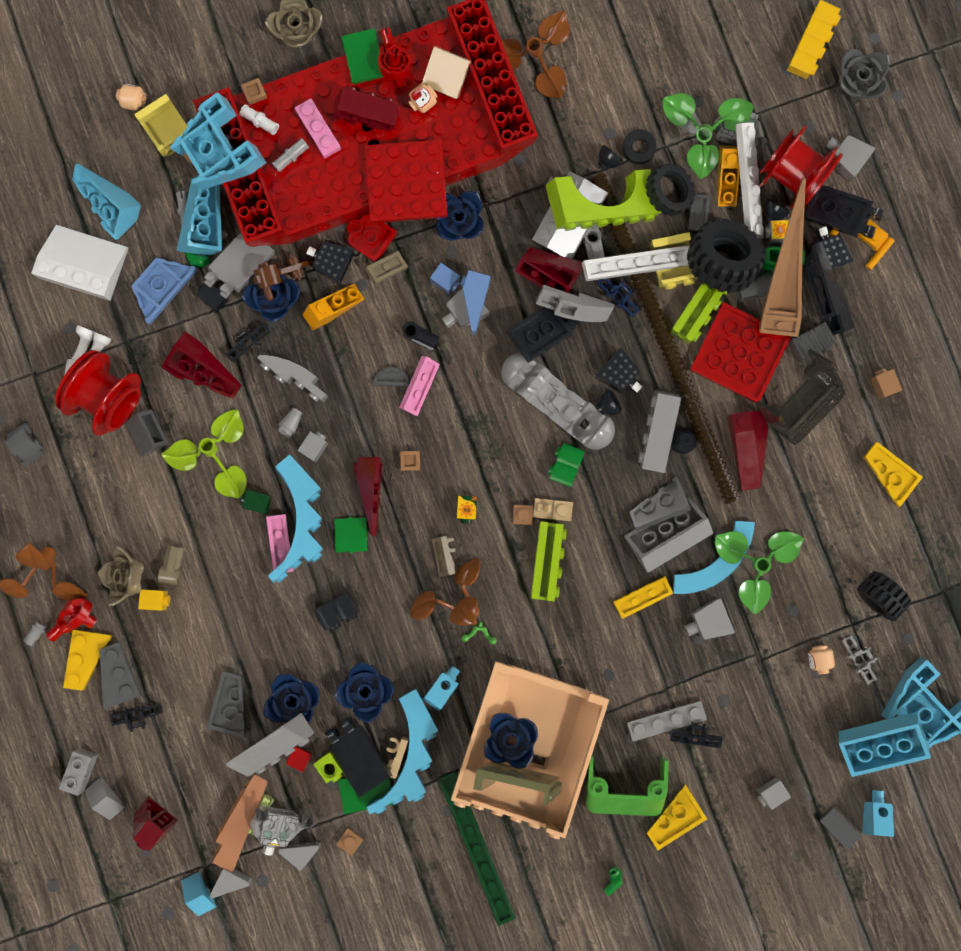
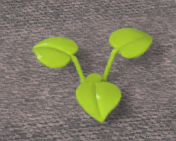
M237 409L222 414L213 422L211 433L218 439H202L199 443L198 452L196 445L190 440H179L161 454L171 467L180 471H189L196 466V457L200 456L202 452L207 457H213L223 470L222 473L216 476L214 483L216 490L221 495L240 498L246 490L247 480L243 470L238 466H231L226 470L216 456L218 447L215 443L221 442L222 439L226 443H234L243 435L244 427Z

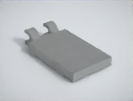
M240 233L208 267L209 273L204 277L206 279L204 283L211 288L218 279L224 282L220 287V295L225 299L233 290L239 293L255 276L253 270L259 269V264L268 262L274 255V250L269 246H248L245 244L242 233Z

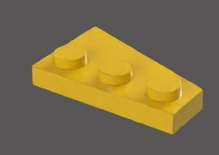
M73 630L63 688L85 690L100 659V649L107 646L113 635Z
M686 785L683 786L647 832L657 850H660L707 820Z

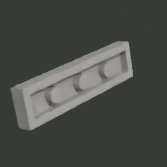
M699 700L626 723L631 740L634 742L671 731L672 729L691 725V722L695 724L705 721L707 718L702 701Z

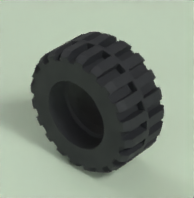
M715 219L712 222L705 223L698 229L688 249L687 260L689 268L692 269V274L694 277L699 278L700 283H705L708 285V288L717 289L718 292L727 291V293H733L748 288L755 280L765 262V249L762 246L761 239L757 238V234L754 231H750L749 227L745 224L743 226L735 220L732 222L729 219H722L721 221L720 219ZM717 251L727 253L735 261L722 257Z

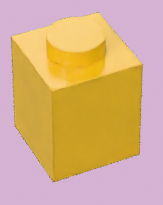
M147 589L140 591L139 609L163 611L169 607L170 595H168V591Z

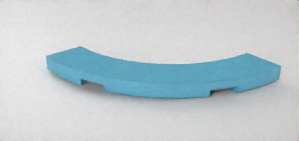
M734 521L733 531L740 532L747 538L749 549L755 522ZM719 556L712 564L700 571L674 575L673 593H694L718 584L738 567L744 557L742 556L737 564H730Z

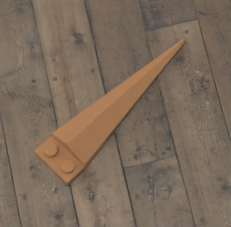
M805 177L802 178L763 304L759 326L760 333L798 337L802 319Z

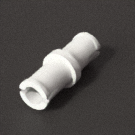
M246 104L241 108L240 115L253 122L255 127H261L272 135L277 132L279 124L265 117L264 113L257 112Z

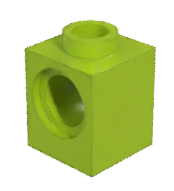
M331 751L313 764L326 784L330 781L334 783L342 777L341 773L343 770ZM333 764L335 772H327L325 765Z

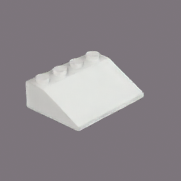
M56 225L37 255L31 274L39 279L111 301L128 247Z

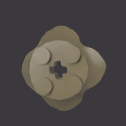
M281 0L280 10L269 14L265 24L269 31L275 37L281 39L287 46L298 48L306 45L313 39V35L321 26L323 16L318 9L309 8L305 0Z
M116 546L114 550L115 561L106 563L97 572L102 584L112 589L108 595L109 606H114L125 598L139 594L141 591L140 582L144 565L130 557L119 546Z

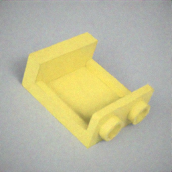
M167 94L134 114L163 157L172 155L175 151L171 149V145L178 136L183 134L188 126Z
M690 233L652 240L650 249L653 251L688 245L690 247ZM689 266L656 271L659 288L665 287L666 290L677 287L676 285L682 283L684 286L694 284L698 277H694Z

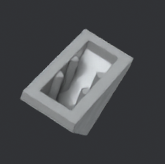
M102 777L85 790L91 809L108 820H111L126 807Z
M321 842L288 844L286 847L279 848V854L301 871L318 851Z
M223 869L210 894L211 899L249 886L252 883V878L236 869L233 872Z

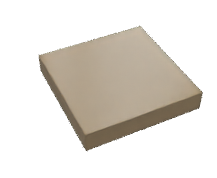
M434 46L422 83L429 84L432 89L458 99L471 61Z

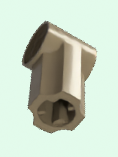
M167 545L164 564L159 570L158 582L177 586L180 584L182 578L181 565L185 548Z

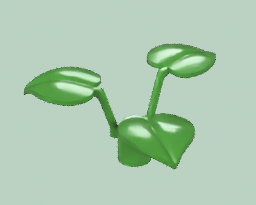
M678 93L663 98V109L670 122L677 126H684L690 118L695 129H697L696 137L703 145L696 144L692 146L688 151L687 161L699 179L710 174L719 160L718 148L715 145H707V142L712 137L713 130L724 121L727 129L736 131V124L748 123L754 105L745 99L730 98L724 101L718 109L722 117L713 126L709 124L699 126L691 115L696 109V104L690 95Z
M730 531L716 535L715 547L719 556L725 562L737 564L743 556L751 560L753 568L758 571L754 581H744L740 585L738 592L742 603L753 614L759 613L766 606L771 596L769 583L765 580L758 581L763 573L770 570L772 555L774 554L778 562H792L799 554L804 541L802 536L792 532L775 533L768 540V546L772 550L768 557L758 556L753 558L744 553L748 549V541L742 533Z

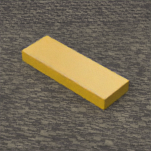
M663 576L613 601L621 619L674 593L666 577Z

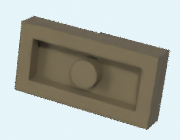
M399 251L367 266L365 270L376 285L406 270L408 266Z
M443 536L432 539L439 577L455 574V563L450 553L455 552L456 548L450 549L448 545L449 542L454 541V538Z

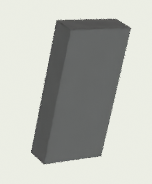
M696 194L693 197L695 200L689 209L687 232L697 233L698 229L708 222L711 195Z
M831 807L819 819L821 824L847 850L861 837L834 807Z

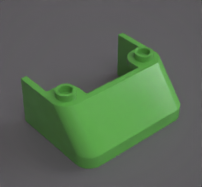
M591 756L586 772L585 805L591 813L657 816L663 811L668 792L669 761L664 756H660L659 780H653L649 783L647 795L608 793L607 782L601 777H593L594 757Z

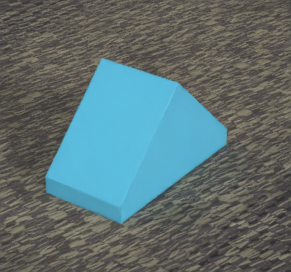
M200 871L181 880L185 904L197 916L217 907L213 898L211 899L210 891Z

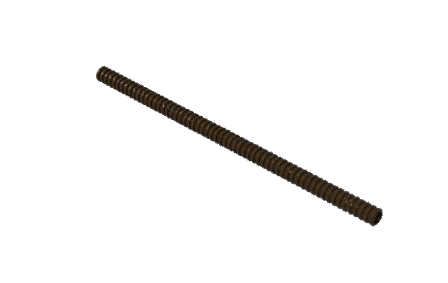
M600 173L593 176L590 182L608 193L602 206H616L617 201L614 200L613 191L609 189L610 185L607 184L606 175ZM626 222L614 226L613 223L608 224V226H611L612 236L615 237L614 241L618 243L616 246L620 248L619 253H622V255L637 253V249H634L635 244H632L633 239L630 238L631 234L627 232L628 228L625 227ZM646 273L632 274L630 279L633 280L632 284L636 286L634 289L638 291L637 296H640L639 301H642L641 305L645 308L644 312H647L646 317L649 318L648 322L652 324L650 327L654 329L653 334H656L655 339H658L657 344L661 346L659 349L663 351L664 361H667L666 365L670 368L669 372H672L671 377L675 379L673 382L677 384L675 387L679 389L678 394H681V399L684 401L682 404L686 406L687 416H690L689 420L693 423L691 425L695 427L694 432H697L696 437L700 439L698 442L702 444L703 454L707 456L705 459L709 461L710 471L713 470L712 475L716 478L715 482H718L719 492L723 494L721 497L725 499L724 504L735 502L741 497L737 495L738 490L734 488L736 485L732 483L734 480L730 478L729 468H726L725 465L727 464L723 461L724 457H721L722 452L718 450L720 447L716 445L715 435L711 433L713 430L709 428L711 425L707 423L706 413H703V407H700L701 402H698L699 397L695 395L697 392L693 390L692 380L688 378L690 375L686 373L685 363H682L681 354L677 352L678 347H675L676 342L672 340L674 337L670 335L672 332L668 330L667 320H664L665 316L661 313L662 309H659L660 304L657 303L658 299L654 297L656 294L652 292L653 287H650L649 277L645 275Z

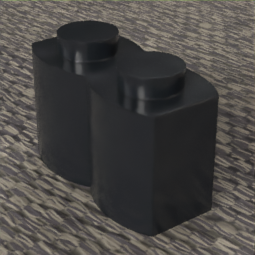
M347 591L314 610V613L324 631L329 629L332 632L341 627L339 623L345 619L347 622H350L357 618L356 613L360 610L350 592Z

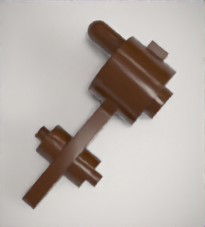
M291 254L288 255L289 259L286 260L288 267L278 270L276 263L270 265L268 261L259 264V269L253 270L255 275L253 277L254 283L258 284L259 289L263 288L267 301H272L274 297L270 286L282 282L280 275L290 272L292 278L296 277L297 281L301 280L300 276L303 275L301 268L312 265V260L299 263L298 257H294Z

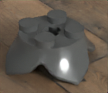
M848 49L841 60L839 83L842 90L855 99H860L861 97L873 99L884 95L887 89L884 76L889 69V54L872 52L868 55H863L860 50Z

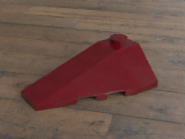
M187 332L181 335L161 366L162 369L178 379L191 380L194 382V385L199 387L202 384L210 387L211 391L232 399L242 387L238 380L199 340Z
M765 410L731 414L727 417L741 492L761 488L768 436Z
M358 457V462H354V473H357V481L371 536L377 537L382 460L380 457Z

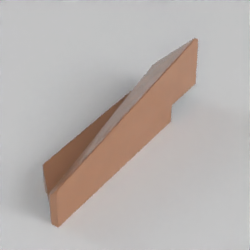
M253 774L250 781L245 783L215 835V842L219 843V846L212 856V863L230 872L234 871L251 827L250 822L256 814L255 809L258 808L267 786V780Z

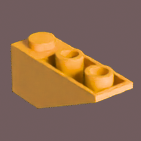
M719 145L717 206L737 207L740 176L738 146Z
M352 284L308 305L303 313V317L311 329L315 330L362 302L364 297L356 285Z

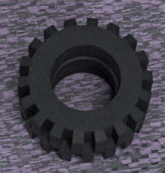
M873 571L857 588L863 601L876 613L890 621L895 622L912 604L910 597L903 588L885 574Z

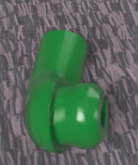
M184 252L192 266L202 268L210 262L207 255L202 256Z

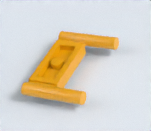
M869 219L867 225L876 227L873 238H867L859 233L858 238L876 251L865 265L871 271L895 241L893 238L888 237V233ZM831 229L829 235H837L839 232Z

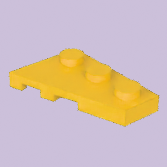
M875 442L863 457L897 507H901L923 478L878 442Z

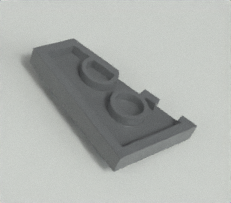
M676 476L666 487H661L657 494L644 500L629 513L636 530L639 531L690 511L691 508Z
M120 641L101 648L103 710L139 697L141 691Z
M222 671L207 725L208 729L242 738L246 737L243 675Z

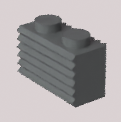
M825 322L792 339L789 345L798 362L805 360L807 363L816 358V353L821 351L824 354L832 350V345L836 343V340Z

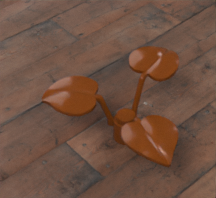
M560 11L547 17L539 26L538 34L541 38L533 37L529 39L527 47L524 48L523 52L522 46L517 40L505 39L502 41L512 70H516L521 66V57L525 56L527 52H529L531 57H538L544 72L537 76L536 88L540 94L557 99L561 98L566 90V75L558 66H552L547 70L541 56L543 53L542 44H547L550 41L553 45H560L568 39L570 27L566 11Z
M30 542L20 549L15 556L21 564L33 567L25 580L20 584L14 579L0 580V590L3 593L14 598H25L29 592L24 586L37 568L41 570L51 568L52 586L54 587L52 593L65 601H72L79 597L87 598L89 594L84 593L72 583H56L55 567L57 564L54 563L57 555L56 550L50 547H43L39 552Z
M479 558L472 559L458 568L454 578L455 583L461 585V589L466 597L460 600L456 607L435 599V593L427 591L418 596L414 601L410 617L416 620L425 619L433 612L435 603H439L452 609L450 613L452 623L461 626L476 625V618L480 612L478 602L475 597L469 596L465 586L472 585L477 579L481 560Z

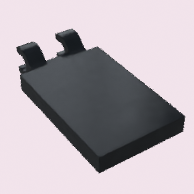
M822 185L812 197L804 214V220L824 227L827 226V228L856 238L861 233L865 237L872 239L876 227L867 225L870 218L880 222L884 211L872 207L873 201Z
M544 307L512 326L505 333L529 363L571 337L573 334L571 330L576 328V325L580 322L570 319L565 323L561 316L554 315V310Z
M349 717L340 722L346 730L345 733L340 736L339 731L335 727L325 732V735L333 743L329 748L360 798L393 775L362 725L356 727L353 719Z

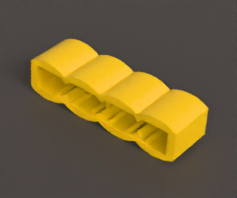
M823 0L818 2L787 71L806 80L810 75L814 76L818 68L816 64L817 59L823 57L826 48H823L825 42L829 43L834 33L831 29L833 26H837L841 18L838 15L841 10L840 8Z

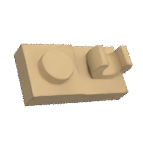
M535 498L533 518L571 522L573 502Z
M396 737L390 738V741L396 743V747H388L387 751L390 753L397 751L394 760L390 759L387 766L393 775L391 778L396 779L409 738L402 737L401 742Z

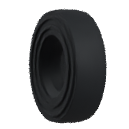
M642 129L630 132L625 137L622 145L625 158L634 164H644L650 161L657 148L654 136ZM637 140L645 142L647 149L644 153L638 154L634 152L632 144Z

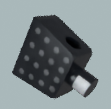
M827 226L816 229L819 241L810 243V253L813 249L811 248L812 245L822 242L832 269L854 262L840 234L830 236Z
M323 242L320 250L310 246L306 253L307 257L314 259L313 268L338 286L341 285L355 255L351 248Z
M621 348L595 377L618 393H622L626 388H629L636 395L643 387L635 379L640 370Z

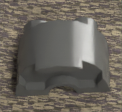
M27 422L20 424L3 435L7 438L5 443L14 457L17 455L24 466L29 465L45 454L40 440L32 437L33 429Z

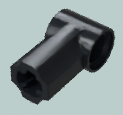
M407 322L402 328V336L405 340L412 341L433 352L440 338L418 326L415 322ZM408 327H412L416 330V333L413 336H408L405 330Z

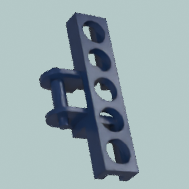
M607 278L601 279L597 285L607 294V298L610 296L618 304L617 308H622L631 317L640 310L629 299V295L633 294L632 291L634 289L630 290L624 284L625 281H620V285L617 286ZM606 281L608 286L604 287L601 282ZM620 287L627 292L625 296L619 291ZM620 294L622 298L621 300H616L614 296ZM633 307L635 312L632 313L628 308Z

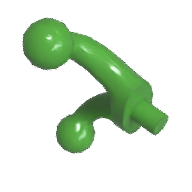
M479 621V625H474L468 635L464 634L461 637L462 641L467 642L477 631H482L490 644L494 645L497 643V639L489 635L487 627L482 626V621Z

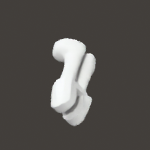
M77 325L76 333L80 336V341L72 359H67L65 374L72 364L86 353L92 340L91 350L101 352L103 347L110 344L111 339Z

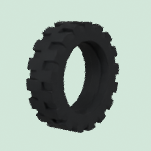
M667 163L650 173L651 175L647 178L648 183H646V194L650 198L649 202L655 206L658 212L661 211L663 215L675 216L691 207L695 200L693 197L696 195V191H694L695 185L691 181V176L687 175L684 168H680L677 164ZM662 176L669 177L678 185L681 197L679 203L671 202L663 194L661 189Z

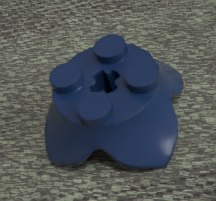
M466 191L457 197L446 193L448 217L437 218L436 231L442 239L449 241L473 239L479 236L483 231L484 221L480 216L482 201L478 192ZM462 215V221H456L455 216L459 217Z
M283 274L280 275L281 283L270 286L271 291L277 294L272 301H267L263 288L259 289L258 284L255 283L248 285L241 296L249 308L260 312L265 320L271 322L284 318L290 307L296 303L300 294L299 285L292 279H286Z
M360 662L352 667L348 679L341 682L337 687L334 697L341 706L352 709L359 720L369 723L378 717L383 704L392 698L394 686L387 677L378 674L373 666ZM364 686L371 691L367 697L360 692Z
M291 674L278 675L272 683V695L264 704L263 715L272 722L287 723L302 713L308 724H310L313 717V709L319 701V689L312 682L301 681ZM290 696L297 698L296 706L289 704Z
M508 713L494 714L489 724L491 735L484 745V757L495 763L508 762L514 768H526L533 759V747L538 738L536 724L528 718H516ZM509 735L516 737L515 745L513 743L509 744Z

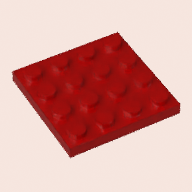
M442 139L365 145L370 223L448 217Z
M723 302L689 371L758 404L791 336L760 333L759 319Z

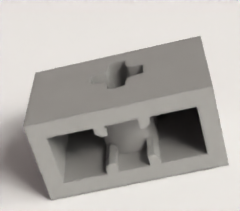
M81 748L73 751L59 789L76 796L85 792L98 754Z

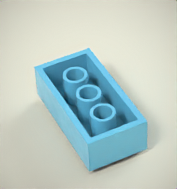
M916 712L838 732L839 746L852 777L931 758L929 745Z

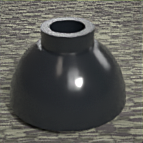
M602 145L599 151L600 162L598 165L606 171L608 168H615L621 165L623 159L606 145Z
M769 198L765 203V219L768 221L782 220L789 215L790 210Z
M611 390L605 391L600 397L599 403L596 404L601 414L617 415L622 410L618 398Z
M688 428L675 430L671 442L672 449L679 454L690 453L696 446V435Z

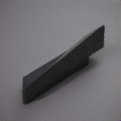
M820 242L812 245L811 248L813 249L805 260L803 268L819 320L826 319V324L832 335H836L854 328V323L823 243Z

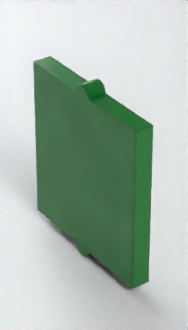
M350 516L345 519H335L336 552H350L353 554L354 552L368 551L366 518H352Z

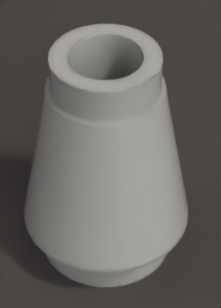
M292 408L278 424L277 430L281 434L291 437L296 432L302 412Z

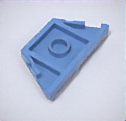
M155 258L131 287L149 325L152 324L198 271L194 266L190 267L177 262Z

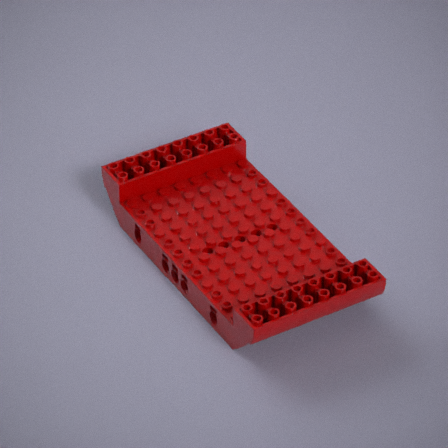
M466 0L447 7V18L393 37L394 41H396V46L398 43H401L402 48L411 57L410 72L406 77L399 79V81L383 77L353 85L347 57L343 55L262 85L267 98L249 105L244 92L233 96L229 87L192 100L198 113L200 105L218 92L225 97L237 115L220 127L232 148L235 150L248 140L258 148L266 161V164L252 174L223 183L245 244L251 247L291 244L348 223L353 219L369 215L365 145H369L373 140L378 141L379 144L442 139L445 186L497 168L536 141L538 137L537 131L486 0ZM382 41L378 43L379 47L383 46ZM434 46L470 60L471 62L458 99L434 90L438 97L436 98L437 103L425 113L413 110L409 104L411 100L409 93L422 83ZM342 87H354L362 93L371 92L376 97L391 98L394 102L399 103L396 123L393 129L387 131L372 128L370 131H364L362 126L365 123L355 121V125L349 124V120L340 118L337 119V122L331 121L335 99ZM309 99H312L341 147V150L325 159L295 111L296 106ZM246 104L255 111L264 113L265 117L279 124L277 132L272 135L261 127H255L253 122L240 115L241 108ZM302 138L309 148L300 154L295 162L292 161L281 172H278L272 162L280 157L286 148L289 149Z

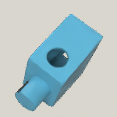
M453 666L450 667L446 674L442 672L423 700L436 710H441L457 687L456 679L461 672ZM443 682L448 684L446 690L441 687Z
M872 790V802L864 803L862 834L894 837L893 805L885 803V791Z

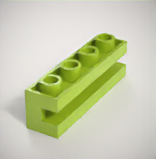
M705 283L701 284L671 329V334L688 345L692 340L696 342L702 333L699 331L701 326L708 324L712 318L709 314L713 309L715 311L718 309L722 302L720 297L722 294L727 295V291L718 292L717 289L708 288V285Z
M540 522L531 599L555 602V598L559 597L560 586L556 585L557 578L561 579L562 574L559 560L564 557V548H561L562 540L566 539L567 529H563L564 524Z

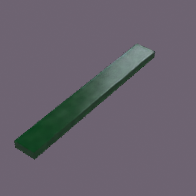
M454 771L438 778V781L497 925L500 926L516 919V915L471 806L462 808L454 805V801H451L458 778L457 772Z

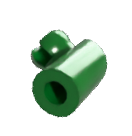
M612 867L609 870L610 882L603 888V891L608 896L622 885V872L618 867Z

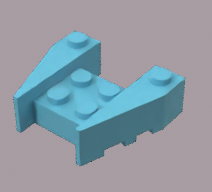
M218 92L200 105L197 115L194 119H190L186 130L171 145V149L183 156L187 153L200 175L191 182L202 190L250 175L266 164L258 148L248 140L235 150L232 148L220 127L237 115L228 100Z
M920 657L905 671L881 716L885 719H890L896 715L898 717L916 712L929 748H931L932 745L942 741L945 742L951 739V737L961 734V700L948 711L926 687L941 674L927 659Z

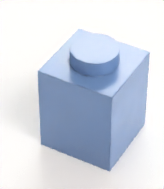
M440 263L430 277V282L448 295L452 291L455 292L461 284L459 282L460 275Z

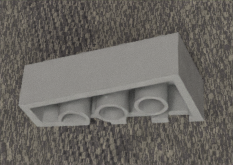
M660 390L654 391L650 403L651 412L648 414L646 422L648 426L647 433H644L642 440L644 449L643 452H640L638 459L642 469L665 473L681 397L676 393Z

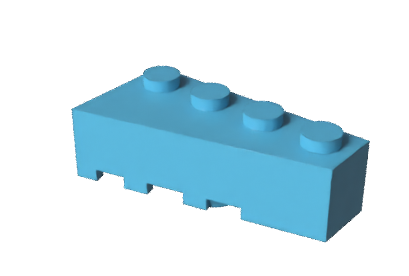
M191 182L177 251L209 256L222 251L220 184L202 190Z

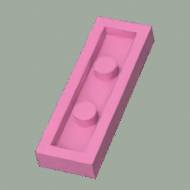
M312 99L295 107L296 113L324 159L341 150L339 143Z
M421 356L399 408L418 416L439 368V363L426 356Z
M286 514L266 517L273 571L283 563L290 550Z

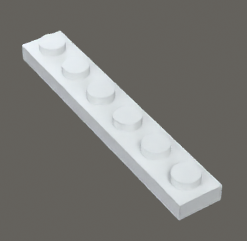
M754 122L736 124L744 224L749 227L750 231H754L757 234V238L762 239L764 238V228L762 224Z
M689 245L584 260L582 267L585 280L592 281L689 266L687 260Z

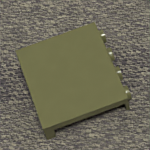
M491 761L477 768L473 789L482 791L494 784L495 781L538 790L545 792L543 806H546L558 794L560 795L562 782H559V776L528 769H518L510 765Z

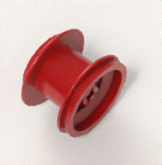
M804 125L796 136L793 134L794 130L791 129L759 172L761 174L763 172L767 173L760 183V187L772 176L795 193L790 209L794 206L802 178L805 177L806 179L805 207L843 156L842 153L835 154L837 147L833 148L829 154L822 156L801 141L799 138L807 125Z
M90 350L79 357L62 378L56 391L55 406L66 416L76 414L82 409L94 416L92 422L93 434L102 436L120 428L131 416L141 396V379L137 373H131L119 380L108 372L110 368V357L108 354L101 353L98 350Z

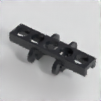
M264 323L250 334L248 333L250 332L249 329L243 328L244 332L238 337L234 336L236 338L235 342L238 341L239 343L225 353L232 363L244 353L249 356L247 350L256 342L259 346L262 345L259 341L271 332ZM265 327L266 332L261 334L259 331ZM246 339L251 340V344L249 346H246L244 344V341ZM239 347L242 349L241 352L237 351ZM235 351L236 356L234 358H231L230 354H232Z
M141 703L138 709L130 711L125 707L122 713L110 715L111 725L128 723L127 728L130 732H133V729L138 727L145 729L146 722H144V718L162 714L161 705L158 703L144 707ZM158 707L159 711L153 713L152 708ZM146 709L149 710L148 715L145 714ZM134 711H138L140 713V716L138 718H135L133 716ZM120 716L121 721L115 722L114 717ZM140 719V723H132V721Z
M691 722L686 731L672 729L670 741L721 748L723 739L722 736L706 734L708 728L705 723L703 726L694 725V722ZM693 729L701 730V735L692 734ZM694 738L700 739L697 742L693 741Z

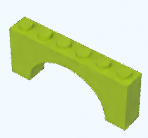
M635 170L625 177V195L622 202L617 206H601L589 201L578 191L571 176L555 177L545 186L556 228L571 231L576 229V227L587 229L593 225L604 227L613 223L614 226H617L624 222L634 224L640 220H644V222L655 220V216L662 212H658L655 206L651 205L649 202L650 198L646 194L647 178L651 175V170Z

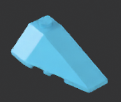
M75 164L72 178L74 184L82 196L88 198L92 204L91 210L101 218L100 224L115 240L119 239L137 221L141 204L126 191L82 165Z

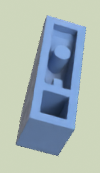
M468 270L467 276L463 275L461 286L464 287L463 293L471 333L476 335L491 276Z

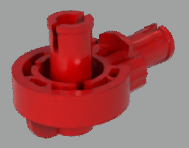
M383 28L379 32L383 46L379 47L378 70L384 77L399 81V79L406 77L410 72L411 57L402 48L401 43H398L396 46L391 29L387 28L386 34L385 28Z
M85 597L68 601L59 613L57 624L47 632V638L55 642L62 634L72 632L81 624H84L89 629L92 628L97 621L96 617L90 615L92 602Z

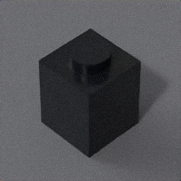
M203 283L196 294L216 314L229 301L228 298L225 299L220 295L221 291L215 285L210 288Z

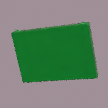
M375 28L342 36L341 40L344 45L353 85L383 78L384 76L378 70V56L380 53Z
M340 778L338 784L344 814L368 810L367 804L389 791L391 788L390 779L388 778L359 798L348 778Z

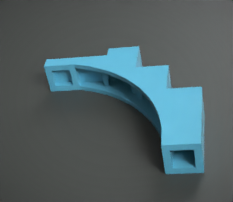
M290 454L275 466V470L285 481L293 497L296 508V530L292 546L285 560L268 575L273 584L276 581L278 583L283 581L288 576L286 572L291 568L295 570L300 566L302 558L307 563L310 561L314 563L322 556L321 552L323 551V548L309 534L310 531L313 533L321 526L322 518L308 504L309 501L313 503L320 497L321 488Z
M417 688L399 697L409 726L410 742L405 765L389 791L367 804L370 814L383 812L386 810V805L399 803L404 799L402 797L404 795L409 802L412 800L416 802L422 799L424 793H426V788L416 770L419 769L421 772L431 766L432 758L422 740L426 739L428 741L437 736L438 728Z

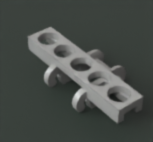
M852 635L842 639L841 641L849 653L848 659H852L857 667L856 673L861 674L867 685L877 680L870 668V664L876 663L875 661L877 660V657L873 658L869 651L871 647L865 646L863 650L859 649ZM847 639L851 640V646H848L846 642ZM856 648V651L852 653L851 649ZM865 652H866V654L868 655V657H869V659H870V660H868V661H865V659H864V657H863V655H862V654H864ZM857 656L862 658L861 663H856L855 658ZM867 673H870L872 676L870 680L866 677Z

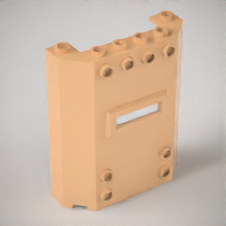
M495 661L451 801H454V805L465 808V806L470 807L471 804L479 810L486 808L492 810L491 813L502 817L504 814L510 816V819L515 822H528L529 826L540 829V826L544 827L546 832L549 833L548 836L555 839H560V837L566 838L609 699L602 695L594 694L587 689L514 665ZM508 713L516 718H528L536 724L538 738L533 747L534 754L545 757L546 760L544 766L530 762L523 769L559 776V782H562L560 795L558 794L546 806H543L545 792L498 781H495L494 784L482 791L473 789L477 768L491 762L484 757V745L491 735L489 724L494 714ZM509 735V744L513 743L515 745L516 737ZM508 762L501 763L505 765H510Z

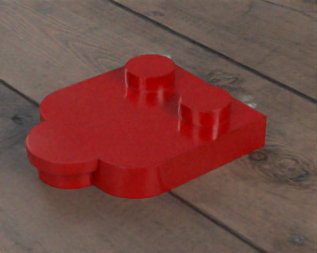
M364 215L360 220L353 219L347 225L350 246L374 263L379 261L397 235V231L384 222L370 223V215Z

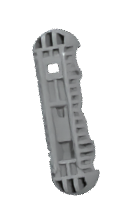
M515 353L505 360L501 370L504 383L538 410L546 414L586 448L599 450L611 443L615 434V425L610 417L599 413L593 404L584 401L576 393L568 390L560 380L553 376L539 362L533 360L528 363L521 353ZM584 419L590 422L586 429L580 427Z

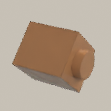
M886 368L875 372V377L870 378L878 399L902 391L894 369L887 371Z

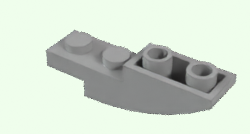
M543 285L536 299L537 305L554 310V315L586 322L607 321L614 308L612 303L582 293L575 296Z
M259 355L257 357L261 361L259 365L267 372L270 369L275 372L276 375L274 377L282 384L287 382L290 385L295 379L294 384L301 390L305 387L310 391L308 395L316 402L321 400L324 403L328 398L323 391L314 385L318 378L307 369L279 357Z

